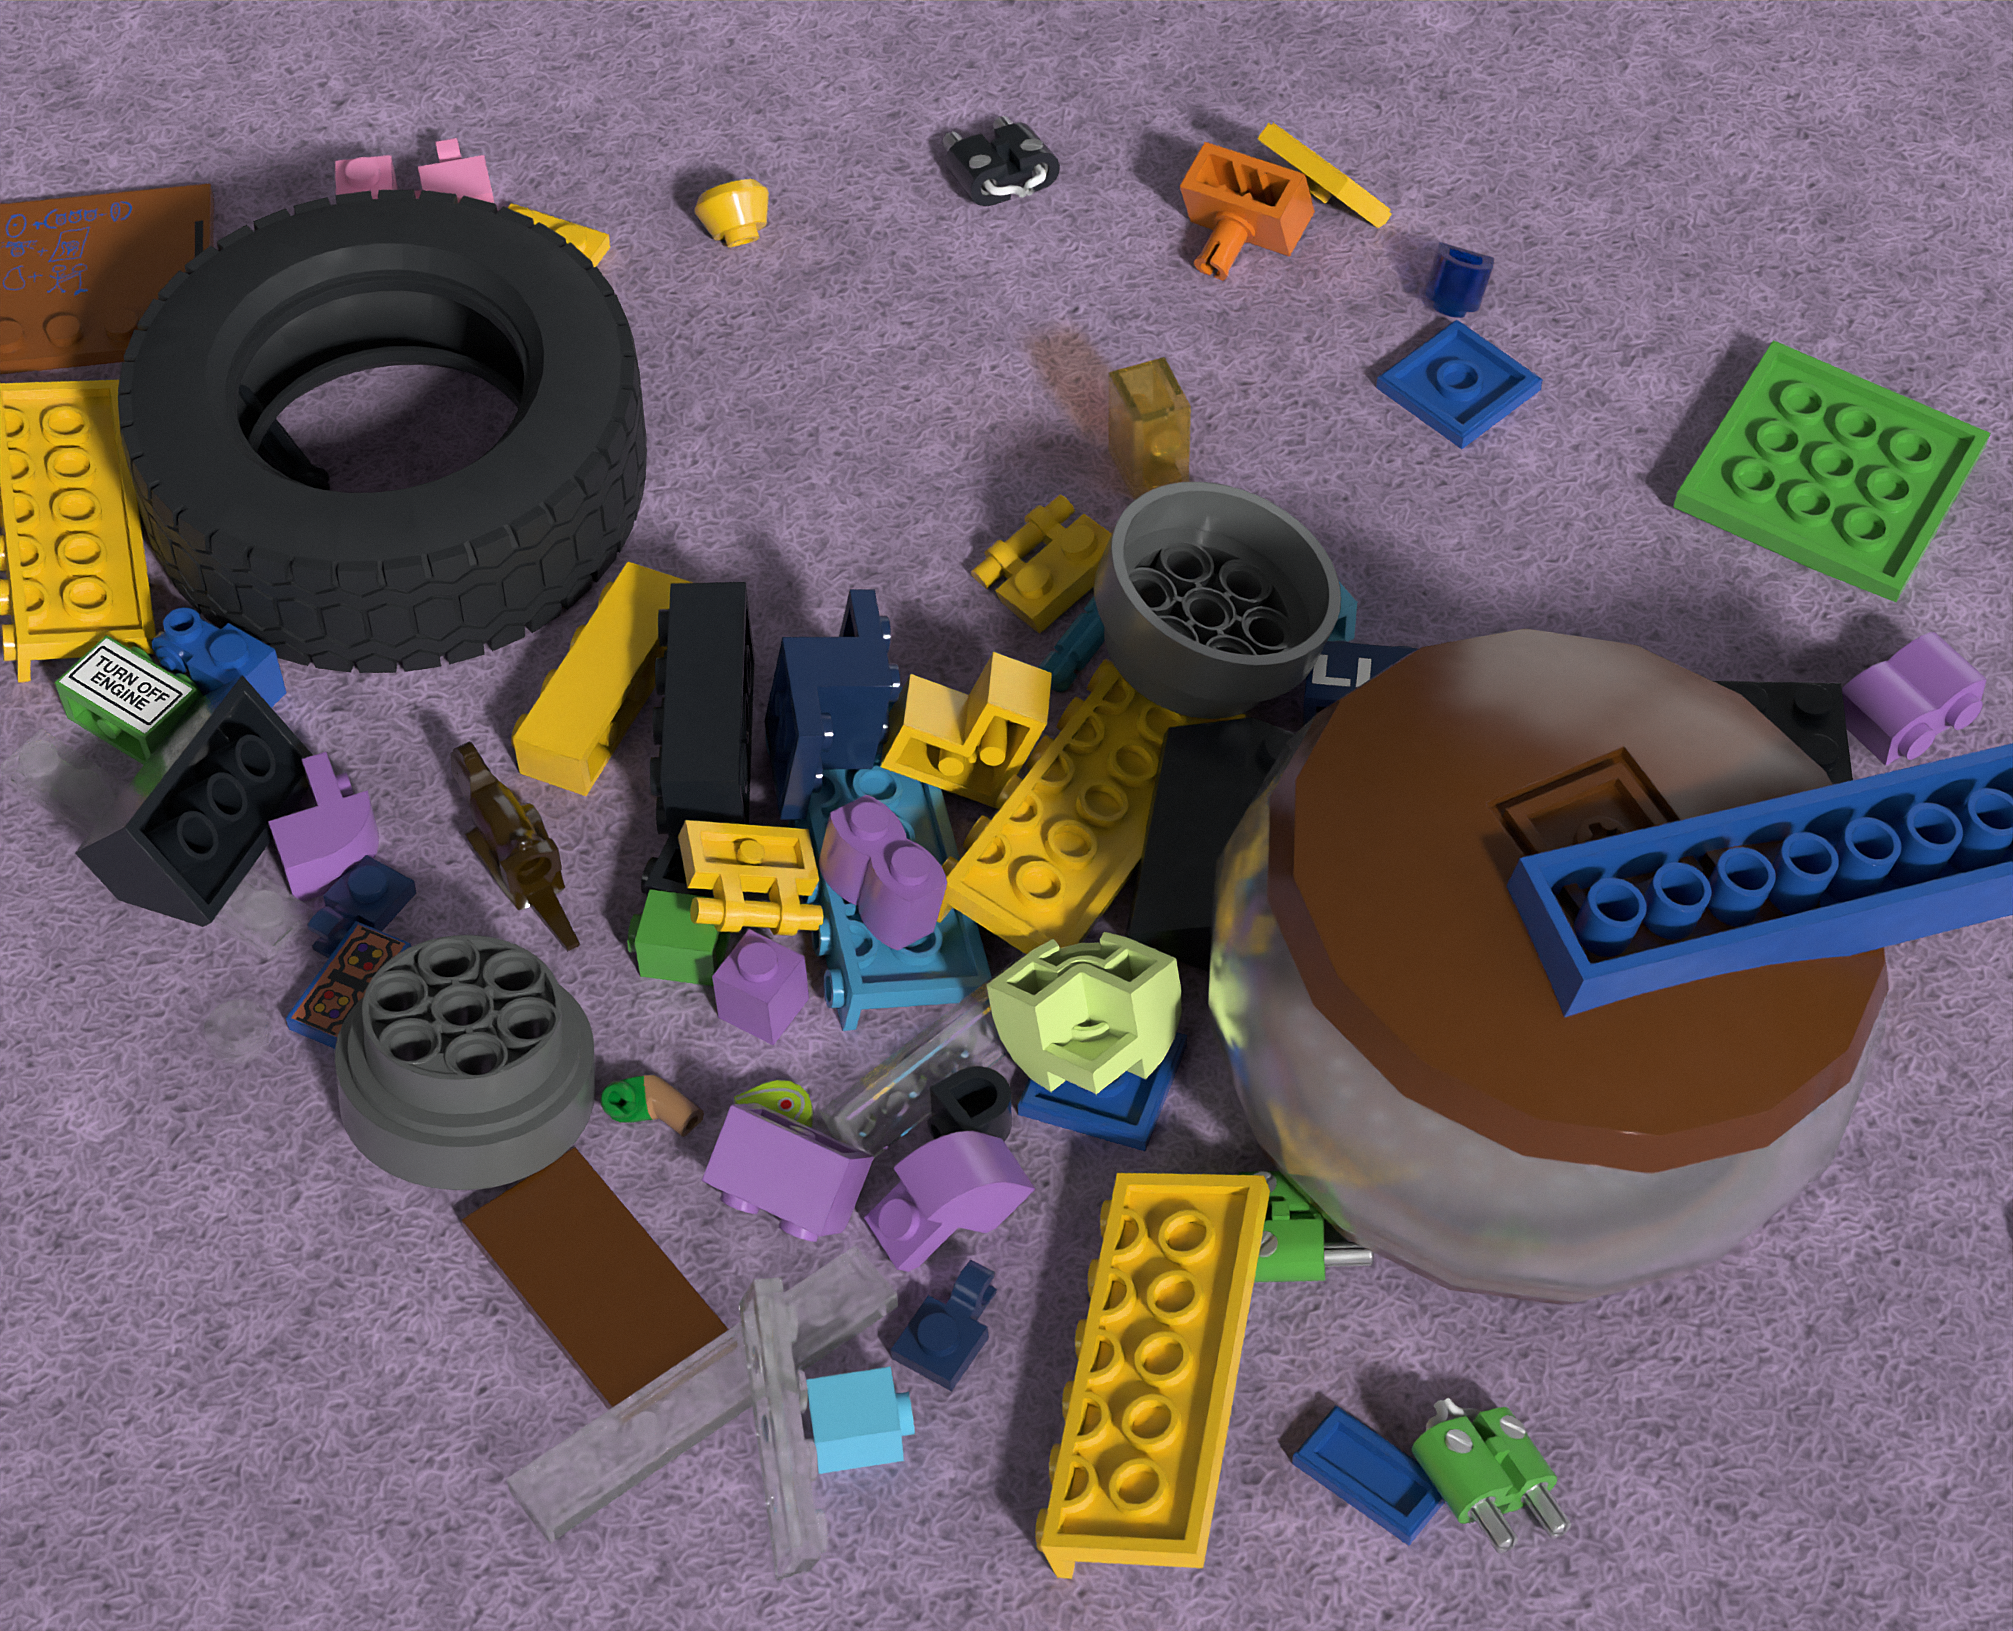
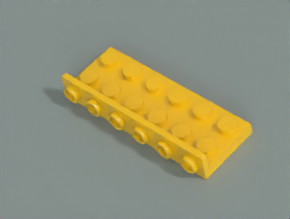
M119 380L0 383V527L2 535H0V571H6L7 579H0V616L11 615L12 623L1 625L3 660L16 661L18 683L31 681L30 660L82 658L106 635L127 648L136 646L147 654H155L152 648V640L156 637L138 502L120 435L118 410Z
M1107 658L1104 659L1087 686V690L1091 694L1085 701L1076 696L1065 709L1056 727L1061 732L1055 740L1045 735L1035 747L1026 764V767L1030 769L1026 777L1022 779L1017 775H1013L1007 782L994 806L999 809L992 820L982 815L974 824L962 846L967 850L960 861L950 856L941 866L947 878V887L937 922L941 923L950 910L955 908L1026 955L1052 939L1057 942L1059 948L1082 943L1139 866L1164 733L1169 727L1242 719L1246 715L1242 713L1228 718L1204 719L1167 710L1137 692L1121 676L1113 662Z
M1117 1173L1112 1199L1105 1200L1101 1207L1100 1231L1103 1243L1099 1259H1092L1089 1265L1088 1292L1091 1301L1087 1319H1080L1076 1327L1075 1351L1078 1358L1074 1380L1066 1382L1063 1390L1062 1412L1065 1420L1061 1443L1053 1445L1050 1453L1049 1477L1052 1490L1048 1508L1040 1509L1036 1520L1035 1538L1037 1548L1040 1552L1044 1553L1057 1578L1072 1579L1075 1562L1188 1568L1204 1567L1270 1189L1264 1175Z

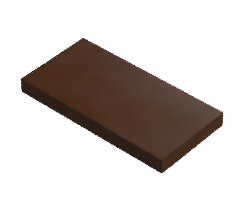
M576 1147L563 1154L552 1164L530 1175L462 1219L466 1234L618 1422L734 1344L730 1330Z

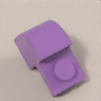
M327 752L302 759L316 807L268 821L295 904L324 895L349 869L358 864L365 855L374 859L379 845V833L368 790L354 794L346 772L334 775Z
M974 1131L957 1132L942 1136L921 1146L894 1167V1170L901 1181L864 1218L896 1269L909 1272L919 1267L958 1227L985 1234L996 1229L1035 1190V1187L1002 1138Z

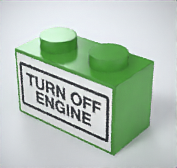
M107 635L55 682L69 720L143 765L190 705L203 696L198 686L186 675L181 673L173 675L156 665L152 658L142 649L136 646L127 648Z

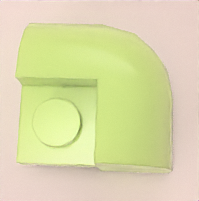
M1108 932L1102 934L1100 942L1078 943L1059 948L1057 942L1052 939L1030 951L986 985L992 1017L1002 1043L1016 1064L1033 1081L1050 1092L1067 1080L1094 1094H1098L1125 1071L1147 1079L1166 1056L1175 1039L1181 1017V985L1176 958L1130 938Z

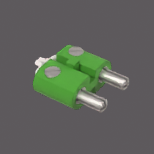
M1280 1171L1239 1172V1175H1264L1270 1189L1254 1283L1325 1281V1267L1370 1266L1374 1259L1373 1252L1355 1242L1324 1243V1217Z
M1450 1398L1444 1401L1440 1400L1434 1404L1437 1415L1428 1420L1426 1432L1414 1442L1411 1448L1412 1454L1459 1523L1477 1522L1497 1553L1511 1550L1518 1542L1517 1535L1502 1514L1516 1511L1526 1505L1532 1510L1550 1538L1560 1537L1570 1529L1571 1522L1550 1493L1557 1483V1476L1527 1435L1522 1422L1513 1415L1509 1408L1499 1407L1481 1412L1474 1408H1460ZM1448 1413L1456 1418L1447 1420Z

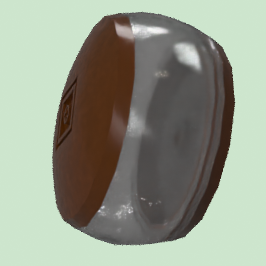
M1527 628L1421 647L1317 713L1286 742L1216 862L1212 890L1208 1006L1213 1035L1263 1155L1343 1237L1448 1290L1565 1305L1687 1276L1721 1259L1804 1192L1831 1166L1885 1034L1889 993L1885 947L1851 956L1772 964L1706 977L1639 994L1564 1017L1528 930L1507 889V884L1519 858L1831 786L1832 783L1826 772L1737 692L1638 645ZM1784 841L1721 848L1706 852L1701 861H1697L1691 855L1680 858L1678 863H1685L1695 867L1708 880L1721 855L1727 850L1736 847L1753 849L1765 856L1772 864ZM1657 871L1622 880L1634 885L1644 896ZM1577 883L1563 886L1560 893L1554 895L1575 936L1574 920L1591 888L1580 889ZM1767 896L1755 919L1746 926L1789 915L1780 911ZM1671 899V901H1673L1674 903H1677V904H1679V905H1683V904H1682L1681 902H1679L1678 900H1676V899ZM1820 900L1814 910L1820 908ZM1706 906L1692 933L1682 939L1671 940L1660 937L1651 932L1641 922L1628 948L1616 956H1598L1588 951L1579 940L1578 942L1591 965L1741 927L1730 926L1721 922Z

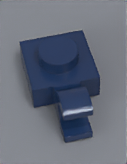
M365 855L358 864L349 869L323 895L326 907L320 909L307 925L308 930L321 936L312 945L313 950L329 958L355 921L382 932L416 894L414 880Z
M970 1260L959 1274L947 1304L928 1295L891 1348L892 1359L952 1391L989 1339L988 1327L977 1320L997 1293V1289L989 1285L995 1277V1272Z

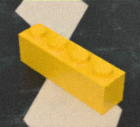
M627 561L614 582L610 581L604 586L594 614L586 625H580L576 629L571 639L569 652L558 669L554 668L548 672L536 703L528 714L523 713L514 725L511 735V746L515 749L520 774L587 796L656 686V658L664 657V651L667 649V647H660L658 611L659 609H669L671 583L693 582Z

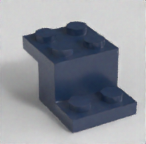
M850 589L839 637H782L764 720L780 820L806 819L811 794L821 792L823 770L872 769L878 744H886L888 741L889 702L898 701L900 673L898 665L888 661L887 653L889 652L891 641L890 621L888 616H880L875 589Z

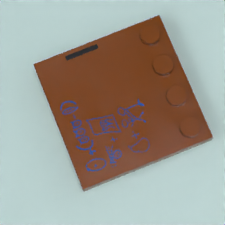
M211 183L0 204V375L124 362V354L134 330H138L137 323L152 300H158L159 291L179 270L185 273V265L210 245L214 247V193Z

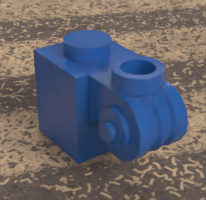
M178 608L168 613L163 621L164 632H160L152 640V648L161 665L166 670L172 671L175 674H184L189 669L192 681L198 686L203 696L241 675L245 677L271 708L287 693L274 648L229 623L220 630L202 620L199 613L194 609Z

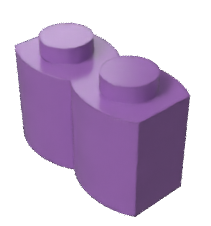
M1935 632L1924 634L1905 645L1888 661L1880 662L1864 670L1842 688L1846 728L1884 765L1890 764L1903 755L1908 760L1915 759L1930 747L1937 734L1950 726L1955 730L1963 729L1979 715L1983 707L1981 699L1987 679Z
M864 795L832 811L829 816L818 861L821 874L827 884L840 897L857 905L861 919L867 929L879 941L892 949L899 951L934 932L947 887L946 875L935 857L919 844L907 839L904 827L894 812L885 804L869 795Z

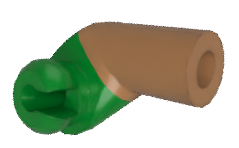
M655 1075L613 1081L601 1093L600 1103L603 1111L618 1122L632 1123L660 1119L681 1136L685 1137L704 1117V1111L662 1078Z

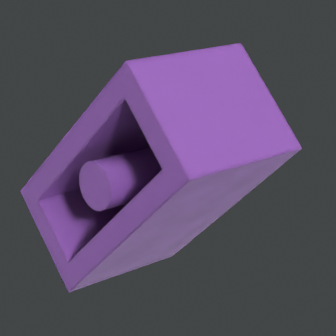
M758 1103L735 1104L730 1106L701 1181L722 1190L720 1200L723 1203L751 1214H758L759 1209L767 1211L781 1218L779 1223L781 1230L797 1238L816 1242L819 1236L843 1232L850 1220L874 1156Z

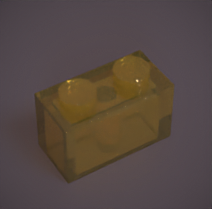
M1165 357L1108 372V451L1133 500L1150 490L1164 485L1189 482L1191 405Z

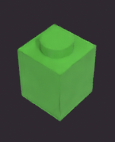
M649 889L643 913L632 916L628 931V951L637 954L640 977L714 986L712 976L724 961L731 933L718 932L715 926L711 924L692 923L690 916L691 903L694 897H712Z

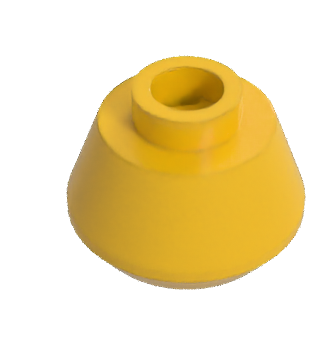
M755 179L732 181L703 192L698 198L694 211L714 240L720 241L725 239L727 247L731 248L755 242L760 238L758 231L767 225L769 191Z

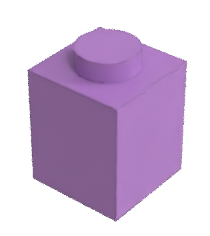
M750 929L712 976L718 1018L771 1045L776 1043L809 999L805 956Z

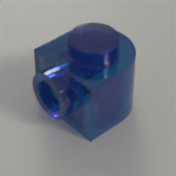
M1439 242L1425 286V295L1433 301V309L1454 318H1463L1466 312L1478 311L1494 267V257Z

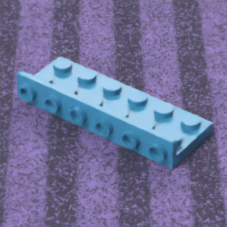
M889 702L888 713L895 702ZM765 729L766 748L769 754L768 741ZM878 744L872 769L823 770L821 792L811 794L806 819H789L788 828L809 829L819 882L811 896L801 895L804 904L821 905L823 909V924L819 925V931H811L812 945L816 956L825 955L828 967L824 974L825 1001L829 1009L837 1008L842 1031L856 1030L861 1010L989 1001L986 985L992 981L977 923L955 908L950 910L941 923L936 922L934 932L897 951L883 944L867 929L859 914L858 906L846 901L834 892L821 874L818 861L830 813L864 795H869L890 808L902 823L906 838L925 848L941 866L950 856L960 861L942 790L881 768L883 744Z

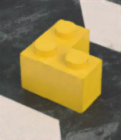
M993 652L969 695L910 674L899 694L898 701L894 703L889 712V736L887 743L883 744L880 767L994 807L1001 791L1013 775H1018L1047 725L1052 673Z

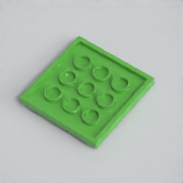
M1773 340L1679 488L1673 508L1815 571L1897 602L1985 449L1991 433Z

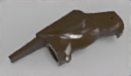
M471 741L454 748L453 752L450 753L451 771L470 807L473 824L464 834L473 849L517 910H523L530 906L567 952L580 946L579 940L556 896L557 893L565 889L561 873L562 865L559 849L552 838H549L540 814L533 804L519 803L512 792L490 772Z

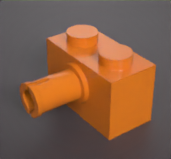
M1204 142L1179 186L1190 222L1213 230L1201 253L1195 258L1194 265L1198 271L1209 276L1215 268L1218 269L1214 277L1222 281L1228 277L1229 270L1245 243L1290 257L1315 213L1305 174L1208 142Z

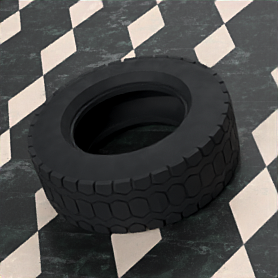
M379 190L378 199H372L371 191L335 195L336 204L334 205L330 204L328 197L294 205L295 215L292 216L286 208L253 221L255 231L245 225L217 241L218 250L210 245L185 265V273L179 270L159 291L158 300L153 299L137 323L138 330H134L124 354L118 386V410L122 446L151 545L175 588L177 587L179 593L199 614L203 613L205 619L216 627L222 629L228 623L274 648L277 658L308 666L310 661L313 660L315 668L350 673L355 662L357 663L359 673H396L397 662H403L404 672L441 667L440 656L446 655L450 665L485 655V643L488 644L493 652L524 638L525 627L532 633L561 615V606L568 610L592 589V581L597 583L616 560L617 552H621L634 527V521L637 519L644 493L647 437L639 364L634 338L627 317L613 288L597 266L594 267L592 261L571 242L567 244L563 236L540 222L534 225L533 218L504 206L498 211L495 203L468 196H463L458 204L456 194L422 190L419 199H416L414 190ZM394 365H429L456 369L484 379L501 390L518 408L507 431L478 460L438 480L405 489L372 493H345L321 490L286 477L268 465L257 454L261 441L270 425L291 402L322 384L367 369ZM241 384L249 387L265 407L258 420L239 395V386Z

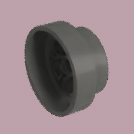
M1180 482L1164 485L1146 492L1128 505L1115 525L1098 564L1094 582L1095 601L1101 621L1104 624L1106 648L1121 676L1137 692L1153 703L1178 714L1204 719H1221L1240 715L1251 710L1261 701L1278 697L1298 686L1313 669L1334 629L1341 607L1340 584L1333 563L1319 541L1302 523L1284 509L1258 495L1232 486L1210 482Z
M454 935L431 939L400 952L387 961L373 976L367 986L364 997L349 1012L337 1037L335 1070L340 1116L349 1138L357 1149L380 1169L397 1178L421 1186L445 1190H477L505 1185L526 1178L552 1164L569 1150L584 1131L594 1107V1038L585 1012L574 997L558 984L552 971L543 961L528 950L505 940L479 935Z

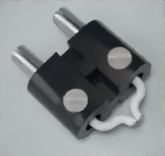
M1002 116L1001 119L998 117L994 121L995 139L991 140V143L988 142L982 133L962 139L958 133L951 132V135L948 133L943 138V146L948 151L946 155L948 170L976 204L984 207L1011 200V194H1017L1021 198L1026 195H1032L1033 192L1049 187L1059 175L1060 164L1058 159L1033 129L1025 123H1012L1006 116Z

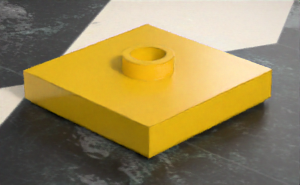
M1274 122L1272 125L1268 123L1257 139L1305 174L1310 193L1325 204L1333 195L1377 228L1384 225L1392 215L1389 212L1390 208Z

